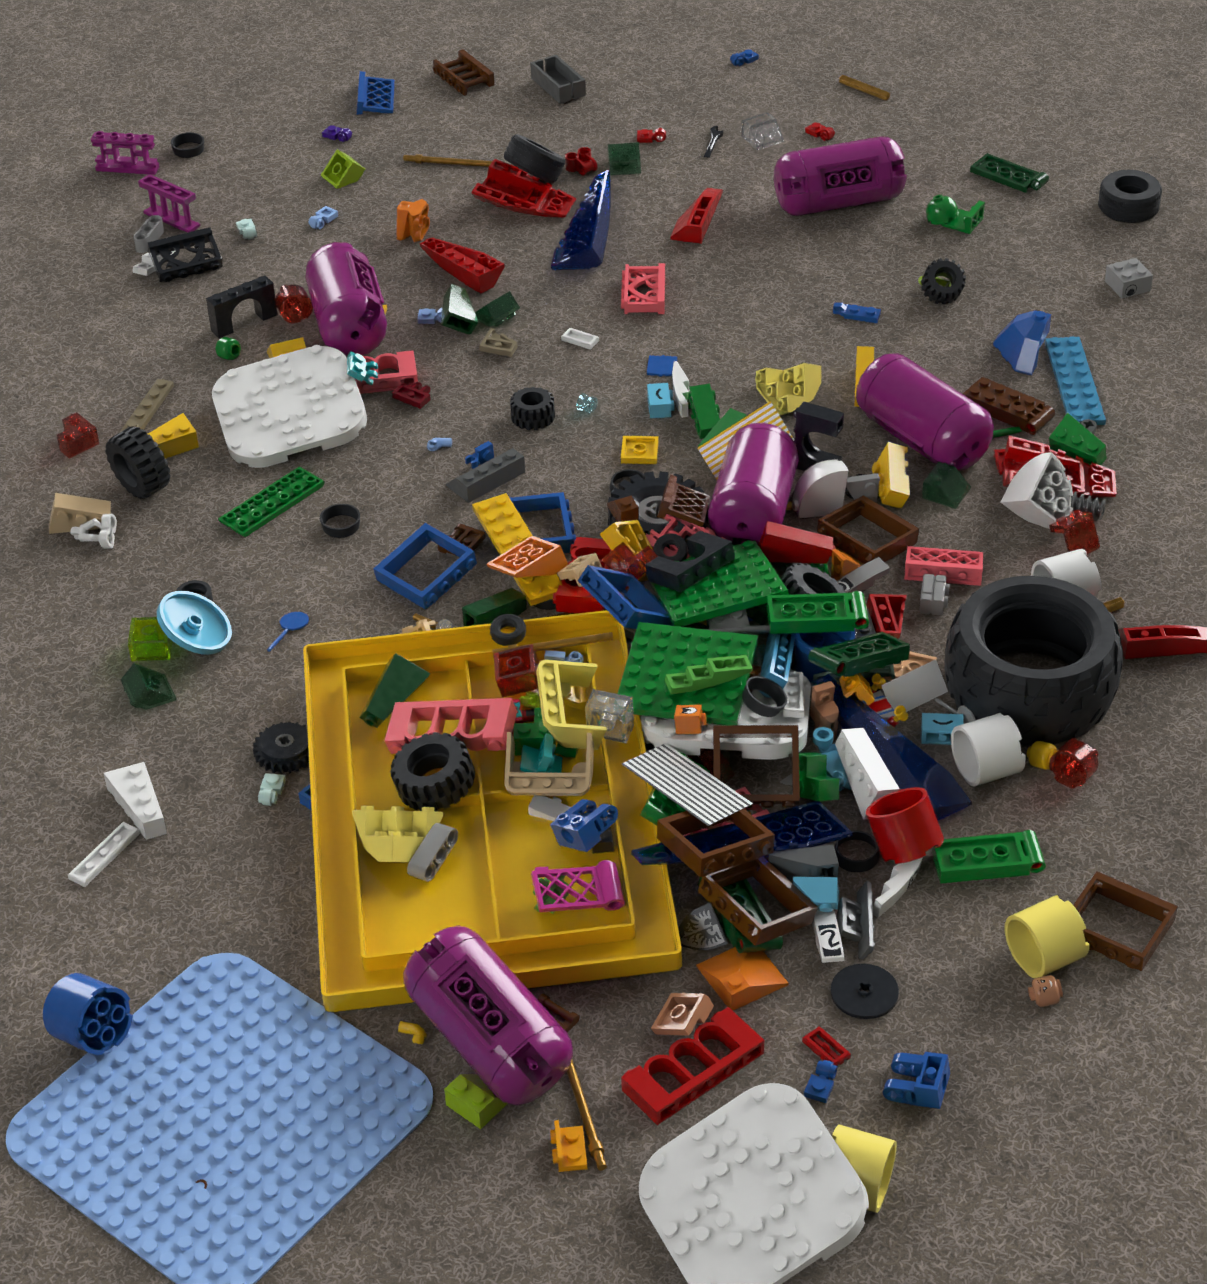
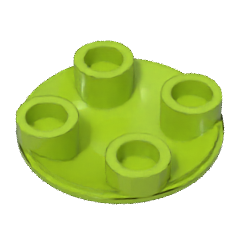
M526 692V696L519 698L521 704L531 709L541 708L540 697L536 692Z

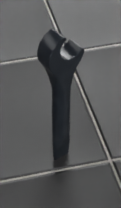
M718 126L710 128L711 140L704 157L710 158L716 141L723 136V130L718 131Z

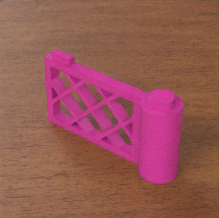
M603 860L597 866L551 870L548 869V866L535 867V871L531 873L539 912L602 907L605 910H617L625 905L616 864L609 860ZM582 874H591L592 881L588 884L579 877ZM566 875L572 879V882L567 886L558 880L560 876ZM546 877L551 883L546 888L539 883L538 878ZM575 882L585 888L581 895L571 888ZM554 884L564 890L560 896L550 890ZM590 891L596 895L597 901H589L584 896ZM567 892L577 899L574 903H569L563 899ZM547 894L556 901L554 904L544 905L543 897Z

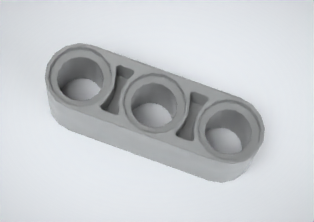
M150 216L135 233L134 242L137 252H147V242L158 240L164 233L161 216Z
M435 823L411 858L407 867L408 874L427 882L431 881L456 844L458 830L441 823Z

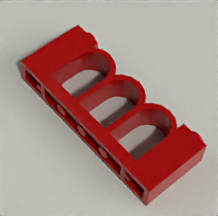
M576 537L574 544H571V561L568 562V565L580 556L596 553L602 568L617 571L620 561L603 539ZM569 579L561 580V585H559L557 592L553 593V604H556V612L587 613L604 611V607L583 586L579 587L575 579L571 581Z
M727 1007L722 1011L716 1012L711 1017V1022L701 1024L695 1030L694 1039L682 1038L675 1041L669 1049V1055L653 1056L646 1061L644 1069L638 1065L634 1069L628 1070L621 1077L622 1091L656 1125H659L763 1055L764 1039L734 1011ZM707 1039H716L721 1041L732 1052L719 1060L702 1042ZM684 1055L694 1056L707 1069L694 1077L677 1059ZM657 1072H667L673 1075L682 1086L669 1094L651 1076Z

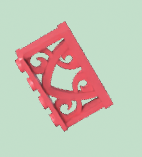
M659 263V266H629V264H626L625 270H622L621 309H624V314L643 312L665 314V263ZM646 284L653 290L648 291L644 295L635 289Z

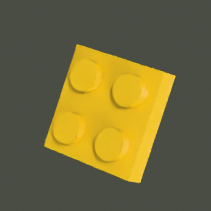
M623 436L621 464H657L659 436Z

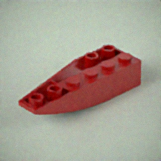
M706 188L677 220L670 240L702 244L723 189Z
M433 237L419 243L420 247L442 269L480 294L494 288L505 267L504 263L486 253Z
M1157 625L1118 629L1125 659L1207 653L1206 627Z

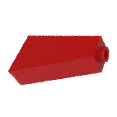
M769 521L766 522L758 546L769 562L827 564L829 557H832V550L835 549L833 537Z

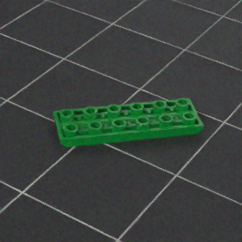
M299 466L218 518V521L232 528L243 537H247L322 488L324 480Z

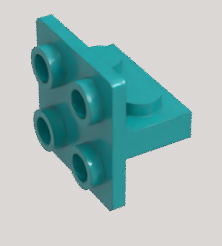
M545 734L539 749L523 745L520 771L561 773L563 758L554 755L556 745L553 744L554 737L552 735Z

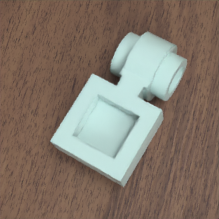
M243 219L236 222V227L240 235L243 234L244 239L251 240L257 237L252 219Z
M265 773L258 795L259 803L269 806L276 804L278 794L281 795L286 781L285 775Z

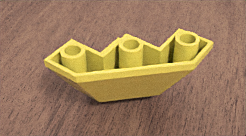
M803 363L786 370L772 368L758 370L755 377L756 389L767 403L769 401L772 402L779 415L791 413L797 407L799 408L803 401L810 402L814 399L821 385V366Z
M361 806V810H352V815L364 849L378 862H410L435 823H440L443 812H435V807H422V811H404L402 806H391V810H374V806Z

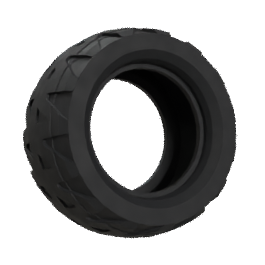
M1016 576L992 582L976 590L966 603L961 604L947 635L944 669L950 697L955 699L957 710L959 706L964 705L973 713L975 720L1001 713L1003 716L1009 715L1021 734L1020 745H1032L1036 741L1058 744L1086 734L1094 724L1100 723L1104 718L1119 688L1123 652L1120 633L1114 616L1094 595L1077 585L1056 578ZM1013 651H1034L1055 656L1069 665L1057 669H1029L1005 662L998 658L997 655Z

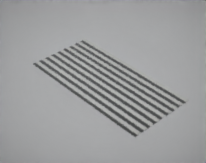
M666 743L622 763L627 769L707 826L753 804Z

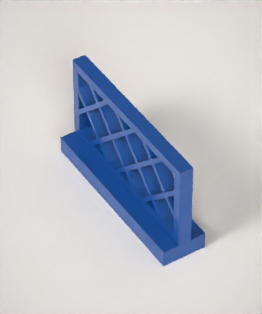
M360 71L356 115L363 114V111L393 113L395 80L366 77V72Z

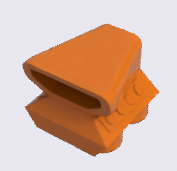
M425 200L400 202L397 207V240H404L411 235L413 242L422 241L430 226V218L428 217L429 205Z

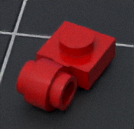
M816 122L805 128V133L816 138L820 136L824 141L832 139L835 135L833 128L825 127Z
M663 128L656 129L654 133L653 130H637V143H653V140L663 142L666 139V131Z

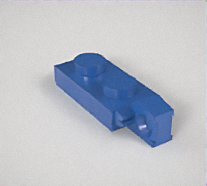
M834 303L833 314H839L845 319L877 323L881 309Z

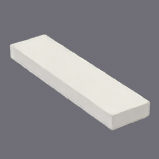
M789 672L788 682L783 688L788 700L783 708V717L804 718L803 673Z
M122 822L68 874V879L86 887L140 834V829Z

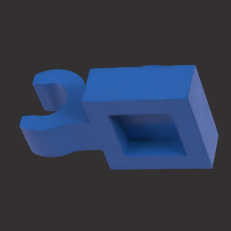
M487 441L474 448L475 453L466 456L465 463H471V468L474 469L494 458L493 444Z

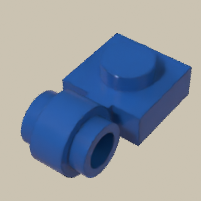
M750 49L739 54H732L730 57L731 63L735 66H742L744 62L749 64L759 59V55Z
M827 1060L818 1062L815 1074L819 1076L811 1074L804 1091V1097L823 1103L827 1102L834 1086V1081L829 1080V1078L834 1080L838 1066L834 1065V1062Z

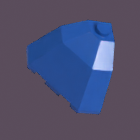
M1035 310L1019 314L996 337L993 342L994 347L999 349L1003 358L1012 365V369L1015 372L1027 375L1033 374L1037 367L1039 349L1050 331L1051 314Z

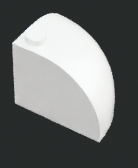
M1052 452L1043 453L1031 459L1017 472L1010 482L1001 503L1028 522L1051 530L1067 531L1073 512L1071 507V496H1073L1071 481L1067 480L1064 472L1066 469L1060 460Z
M838 459L822 461L814 464L802 474L795 486L792 497V509L796 511L798 518L826 516L843 506L849 470L842 461H838Z

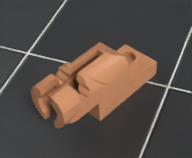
M832 681L813 686L809 714L815 722L814 730L819 727L831 729L834 734V742L837 737L839 709L833 701L835 686Z

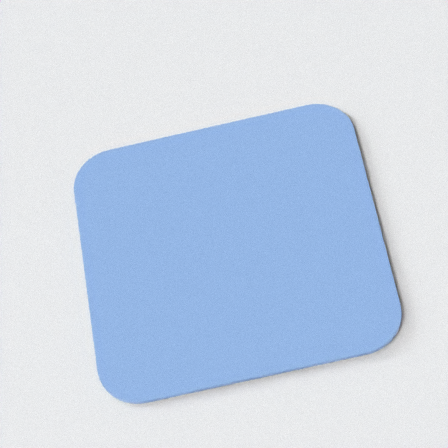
M219 953L202 957L194 962L133 1014L132 1023L126 1037L118 1047L114 1045L105 1051L103 1055L85 1054L25 1105L13 1117L8 1126L6 1147L15 1163L175 1284H255L422 1123L431 1110L433 1090L429 1079L420 1069L333 1012H327L324 1006L252 959L241 954ZM200 1179L205 1180L207 1182V1188L204 1189L205 1184L203 1182L196 1183V1181Z

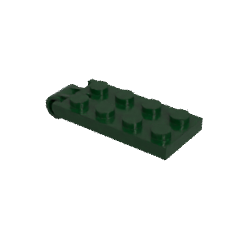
M988 153L970 166L971 173L1024 193L1028 192V188L1039 190L1049 181V177L1045 172L1039 173Z

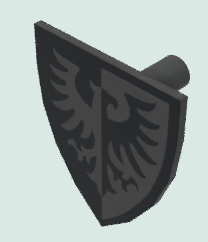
M711 902L690 912L678 927L680 942L683 947L694 950H711L728 944Z

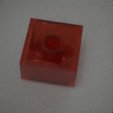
M533 644L494 653L495 681L502 698L538 689L536 670L539 665V659Z

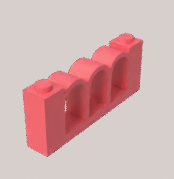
M414 350L396 352L397 355L385 353L377 356L375 359L363 356L366 362L374 361L378 364V369L370 368V370L378 373V378L370 377L373 380V385L367 384L364 380L361 382L355 379L360 394L392 391L402 383L412 386L418 382ZM387 368L396 369L398 371V373L379 375V372L381 370Z
M512 698L395 702L385 743L390 753L396 754L402 750L401 748L404 744H409L416 737L415 733L419 721H432L430 729L425 733L432 735L433 732L442 734L446 720H459L456 730L450 735L459 738L469 750L479 751L485 748L488 751L506 750L507 732L512 733L517 709ZM473 719H487L485 727L480 732L472 735L469 734Z

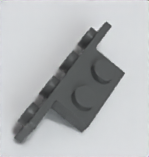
M866 881L857 892V902L844 897L838 901V928L840 936L858 942V958L864 960L868 954H871L875 947L872 919L874 912L872 908L873 892L871 891V882Z

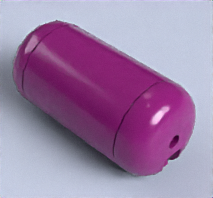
M886 136L788 152L777 160L774 168V188L777 200L781 208L792 216H802L891 200L903 192L906 184L907 174H905L903 159L905 157L903 151L895 140Z
M333 242L321 246L311 255L307 262L305 279L322 340L326 346L341 351L346 357L350 351L362 356L369 354L380 346L386 336L387 319L382 306L384 300L374 267L370 265L368 257L363 252L357 251L347 242Z
M899 353L884 354L875 359L860 377L856 389V400L867 417L941 468L951 472L966 470L977 463L989 448L994 431L990 413L904 355Z
M751 423L740 428L729 440L709 506L708 519L710 529L715 532V535L732 541L733 546L735 544L740 545L745 541H756L758 544L767 521L781 525L783 523L799 459L795 442L780 427L768 423Z
M453 926L434 933L435 938L425 943L419 952L415 950L407 962L403 973V980L409 997L500 1100L518 1106L533 1102L543 1096L563 1077L571 1063L573 1048L572 1040L568 1033L475 931L463 926Z

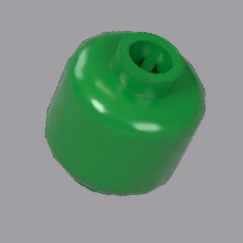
M223 337L217 341L215 350L220 358L234 360L239 356L241 346L236 339Z

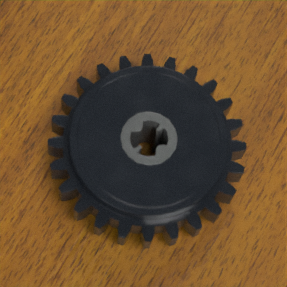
M280 722L279 724H272L269 728L266 727L264 732H259L260 737H255V743H253L256 763L259 762L260 767L265 766L266 771L271 769L272 773L278 771L280 774L284 772L290 774L294 770L298 772L301 767L306 768V763H309L308 730L306 725L301 726L298 722Z

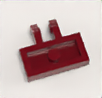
M416 382L412 386L402 383L392 392V398L421 409L431 400L429 394L431 388L428 385L422 387L420 382Z

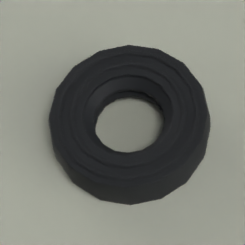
M665 534L654 545L655 558L660 556L672 561L681 562L688 555V547L685 540L676 534ZM668 545H675L678 548L677 554L671 557L666 556L663 550Z
M505 614L492 621L490 634L493 641L503 646L514 645L524 639L526 625L519 616ZM507 626L516 629L512 633H502L500 631Z

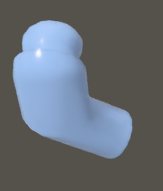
M433 438L428 441L427 448L430 451H436L441 447H451L452 438Z

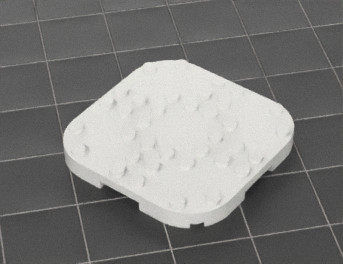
M314 345L230 369L217 380L212 389L213 402L229 453L236 462L240 464L246 463L249 467L263 468L288 461L287 455L321 446L324 451L344 445L358 437V432L361 428H365L367 423L365 406L355 378L347 375L346 356L341 351L328 346Z
M803 676L804 718L783 717V709L774 717H764L751 711L743 702L738 725H798L800 752L807 743L811 694L809 680ZM754 690L751 693L761 703L777 707L772 698L763 696L758 690ZM644 715L641 717L644 742L647 744L652 742L655 748L666 743L681 753L700 756L701 748L713 749V725L718 724L706 723L702 727L701 734H676L675 719ZM720 738V750L742 751V758L781 759L789 757V754L792 753V738Z
M779 1083L762 1084L748 1089L665 1144L648 1160L639 1181L641 1204L688 1284H782L821 1257L825 1261L849 1245L861 1232L865 1224L866 1210L869 1209L868 1195L864 1184L808 1100L796 1089Z

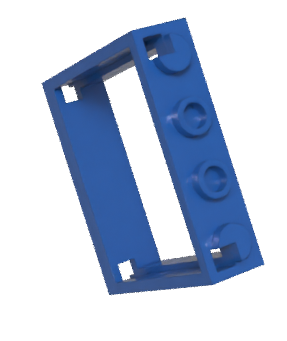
M564 492L510 498L518 513L560 508L565 536L543 538V540L560 545L563 553H570L571 544H574L576 535L574 534L571 511H567L569 510V500L565 499Z
M424 523L373 569L378 582L423 609H427L456 582L460 581L467 572L473 569L477 561L472 549ZM431 541L460 557L423 591L418 590L394 575Z
M587 565L578 582L624 627L637 629L638 622L674 626L661 602L632 574ZM619 591L623 592L639 609H636Z

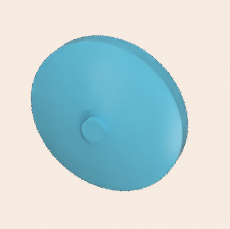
M175 591L167 594L158 605L157 620L161 629L174 643L188 651L198 654H215L223 650L231 638L232 629L225 613L215 603L202 595L189 591Z

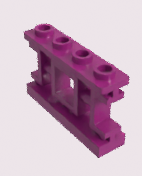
M94 132L91 137L92 146L100 147L101 155H97L95 162H97L95 166L96 171L155 175L160 167L159 162H157V158H150L148 151L152 150L155 146L153 142L154 135ZM106 144H112V148H107ZM136 145L141 146L142 150H136ZM119 148L130 149L131 157L120 156ZM108 155H113L114 159H108ZM138 156L143 157L144 161H138Z

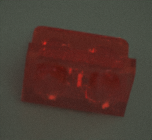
M1074 510L1070 512V515L1057 518L1056 522L1049 525L1051 532L1064 535L1068 552L1083 549L1089 554L1100 547L1093 515L1090 512Z

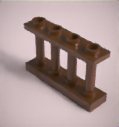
M464 49L458 51V59L444 64L440 63L437 59L433 60V72L464 96L467 95V88L480 83H485L489 87L495 85L494 73ZM457 65H462V66L457 67V68L452 69V70H449V69H448V68H451V67H454V66H457ZM464 71H470V72L465 73V74H462V75H460V76H457V75H456V74H459V73L464 72ZM476 77V79L464 82L466 79Z

